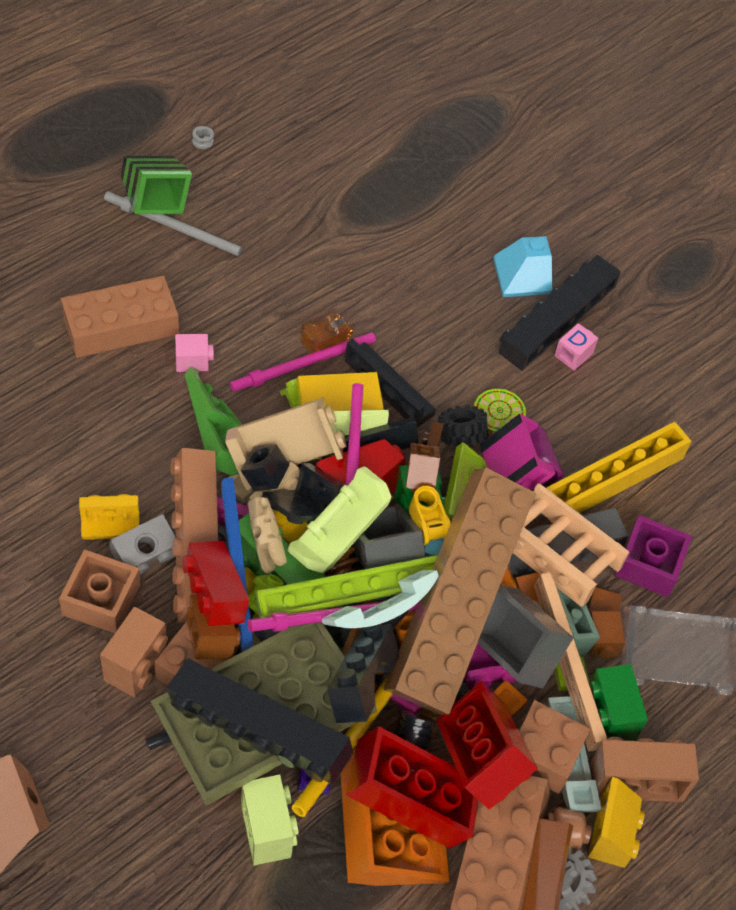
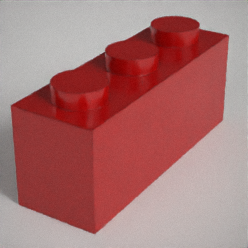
M224 541L190 542L187 555H184L182 558V568L184 573H187L189 576L191 591L197 596L199 611L201 614H204L208 626L243 624L250 600Z

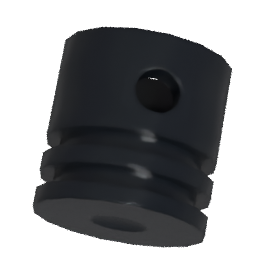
M402 709L400 714L403 717H399L398 722L400 724L396 725L393 734L426 751L431 738L429 734L433 732L431 726L435 727L436 721L422 714Z

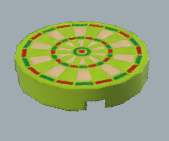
M495 388L486 390L477 397L474 406H477L478 409H484V412L487 413L489 435L498 431L518 414L526 416V408L523 401L515 393L505 389Z

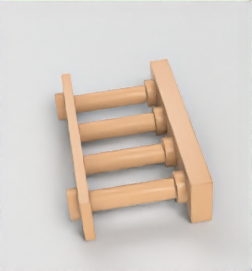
M538 483L533 491L536 493L513 554L539 574L550 572L556 587L583 607L589 601L597 585L593 580L608 565L618 572L622 568L629 551ZM541 513L551 520L553 524L539 537H536L524 527ZM564 530L576 541L559 555L547 544ZM587 548L599 558L582 573L570 562L583 549Z

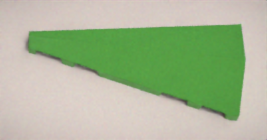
M190 366L185 373V378L204 449L215 451L216 470L230 476L239 474L225 439L227 430L243 424L222 399H217L211 394L212 386L208 383L205 385L202 383L199 377V370Z

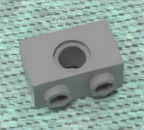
M161 514L111 539L109 549L115 560L138 567L141 575L149 570L150 567L148 565L158 560L160 563H164L174 557L172 555V544L176 537L164 515ZM148 543L153 551L148 554L142 553L138 549V544Z

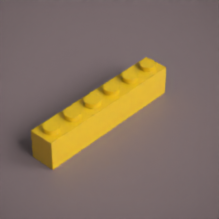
M673 422L556 482L546 489L580 514L684 459L692 441L678 424Z

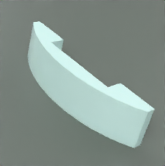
M423 569L398 581L402 593L363 612L361 608L346 606L322 618V622L324 625L343 628H363L389 621L418 603L438 579L437 570Z
M570 696L548 698L549 708L578 722ZM583 744L569 778L561 791L568 809L583 813L599 812L601 804L596 780L591 778L585 744Z

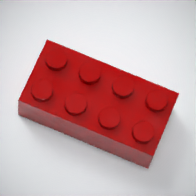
M482 680L453 704L449 715L442 714L436 719L464 787L488 810L503 801L513 789L528 780L532 773L538 769L505 703Z
M380 726L357 740L346 790L347 797L449 849L473 837L478 800L464 787L455 766Z

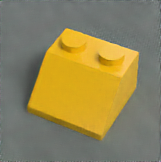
M612 777L599 799L601 810L596 812L588 858L625 868L631 858L636 859L640 841L635 839L636 831L642 828L645 811L640 810L642 798L620 779Z

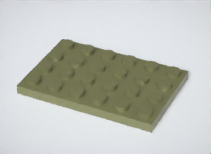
M322 622L291 626L287 630L277 633L211 669L337 732H341L357 723H336L327 688L345 657ZM168 692L150 701L206 806L283 764L278 760L277 756L269 752L262 754L255 750L249 742L241 738L239 740L232 739L222 728L216 725L209 727L203 724L196 715L188 711L186 714L179 712L171 705ZM376 705L370 715L377 712Z

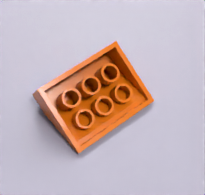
M354 749L353 755L341 772L348 883L387 886L449 882L446 846L346 796L355 754Z

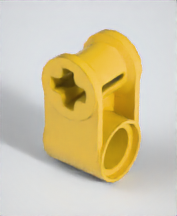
M430 486L419 487L415 491L408 509L412 520L422 531L425 546L429 544V541L445 539L451 522L445 513L437 490ZM419 501L426 502L429 507L421 505Z

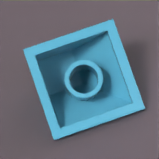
M546 236L521 238L494 255L493 260L502 297L546 295L551 293L552 255Z

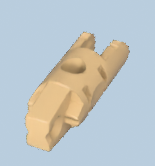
M254 497L248 501L250 526L262 571L268 574L275 570V564L282 566L287 562L277 519L268 499Z

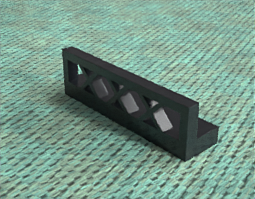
M353 338L347 342L345 362L356 373L377 372L381 397L404 419L413 417L417 427H419L435 415L436 409L368 344L364 342L359 345Z

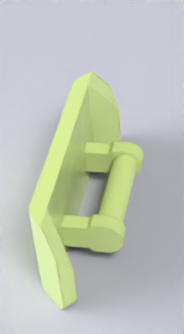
M363 466L357 469L352 482L340 489V493L314 522L311 521L307 525L308 530L298 540L289 544L287 551L310 570L320 573L330 570L388 506L392 496L387 484L367 467Z

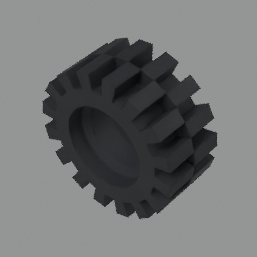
M465 405L464 408L456 406V409L448 408L447 411H442L441 415L438 416V422L444 424L441 441L445 442L446 445L452 443V447H457L463 442L474 446L475 442L480 444L483 442V439H487V413L482 408L478 409L477 406L470 408V405Z

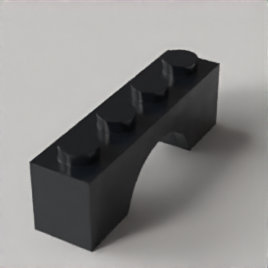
M378 624L361 628L332 679L327 691L336 723L366 722L375 706V674L392 672L400 657L392 624Z

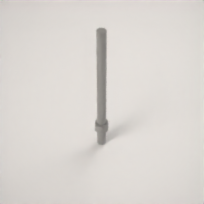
M110 191L106 192L104 196L105 201L120 206L121 210L131 214L134 212L128 196L121 197ZM139 214L236 256L241 254V246L167 215Z

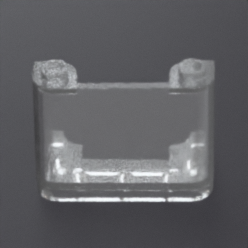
M632 605L622 606L621 619L625 644L621 650V665H632L637 685H645L646 679L715 687L714 693L733 694V690H736L735 617L727 618L653 608L646 609V607Z

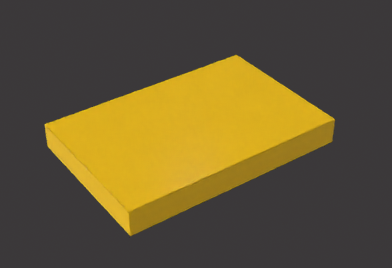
M377 372L298 376L297 378L300 405L324 398L326 406H332L334 411H351L352 384L361 383L363 384L362 410H384Z

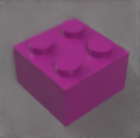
M638 515L625 547L629 554L622 568L618 572L616 571L615 577L669 597L677 582L692 535Z

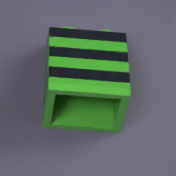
M124 156L121 178L134 214H183L192 176L191 171L173 156Z

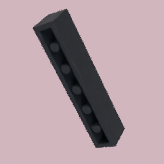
M596 255L590 262L588 260L585 261L575 275L570 274L560 288H554L544 302L539 301L528 316L523 315L512 330L507 329L502 334L499 354L523 371L616 287L621 271L599 255Z
M187 658L166 687L171 699V705L179 712L186 714L188 711L196 715L203 724L209 727L216 725L222 728L232 739L239 740L241 738L249 742L258 752L262 754L269 752L277 756L278 760L290 768L297 766L305 770V773L317 782L324 780L334 785L354 753L350 737Z

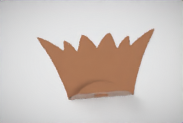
M11 754L0 758V874L36 834L50 826L31 773Z

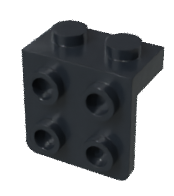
M306 463L301 466L295 490L263 492L262 497L268 499L272 510L282 513L289 522L303 524L305 521H314L336 498L344 485L313 464Z

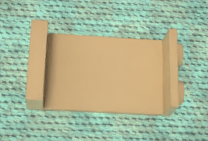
M324 398L227 430L225 442L246 491L252 488L242 474L241 469L254 447L277 444L287 462L290 463L292 461L295 465L331 453H335L337 460L343 459V448L346 447V441L342 431H336L334 422H336L332 406H326Z

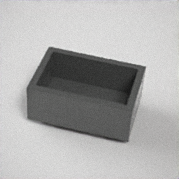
M399 504L387 506L351 546L356 548L353 554L359 559L364 570L425 558L422 531Z
M500 584L478 644L519 683L543 689L574 637L521 590Z

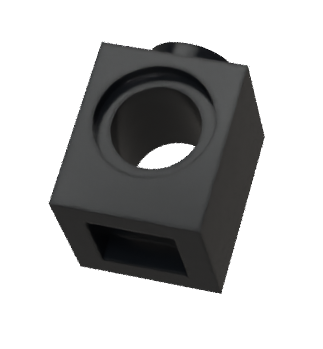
M277 444L254 447L241 472L254 492L277 489L290 465Z

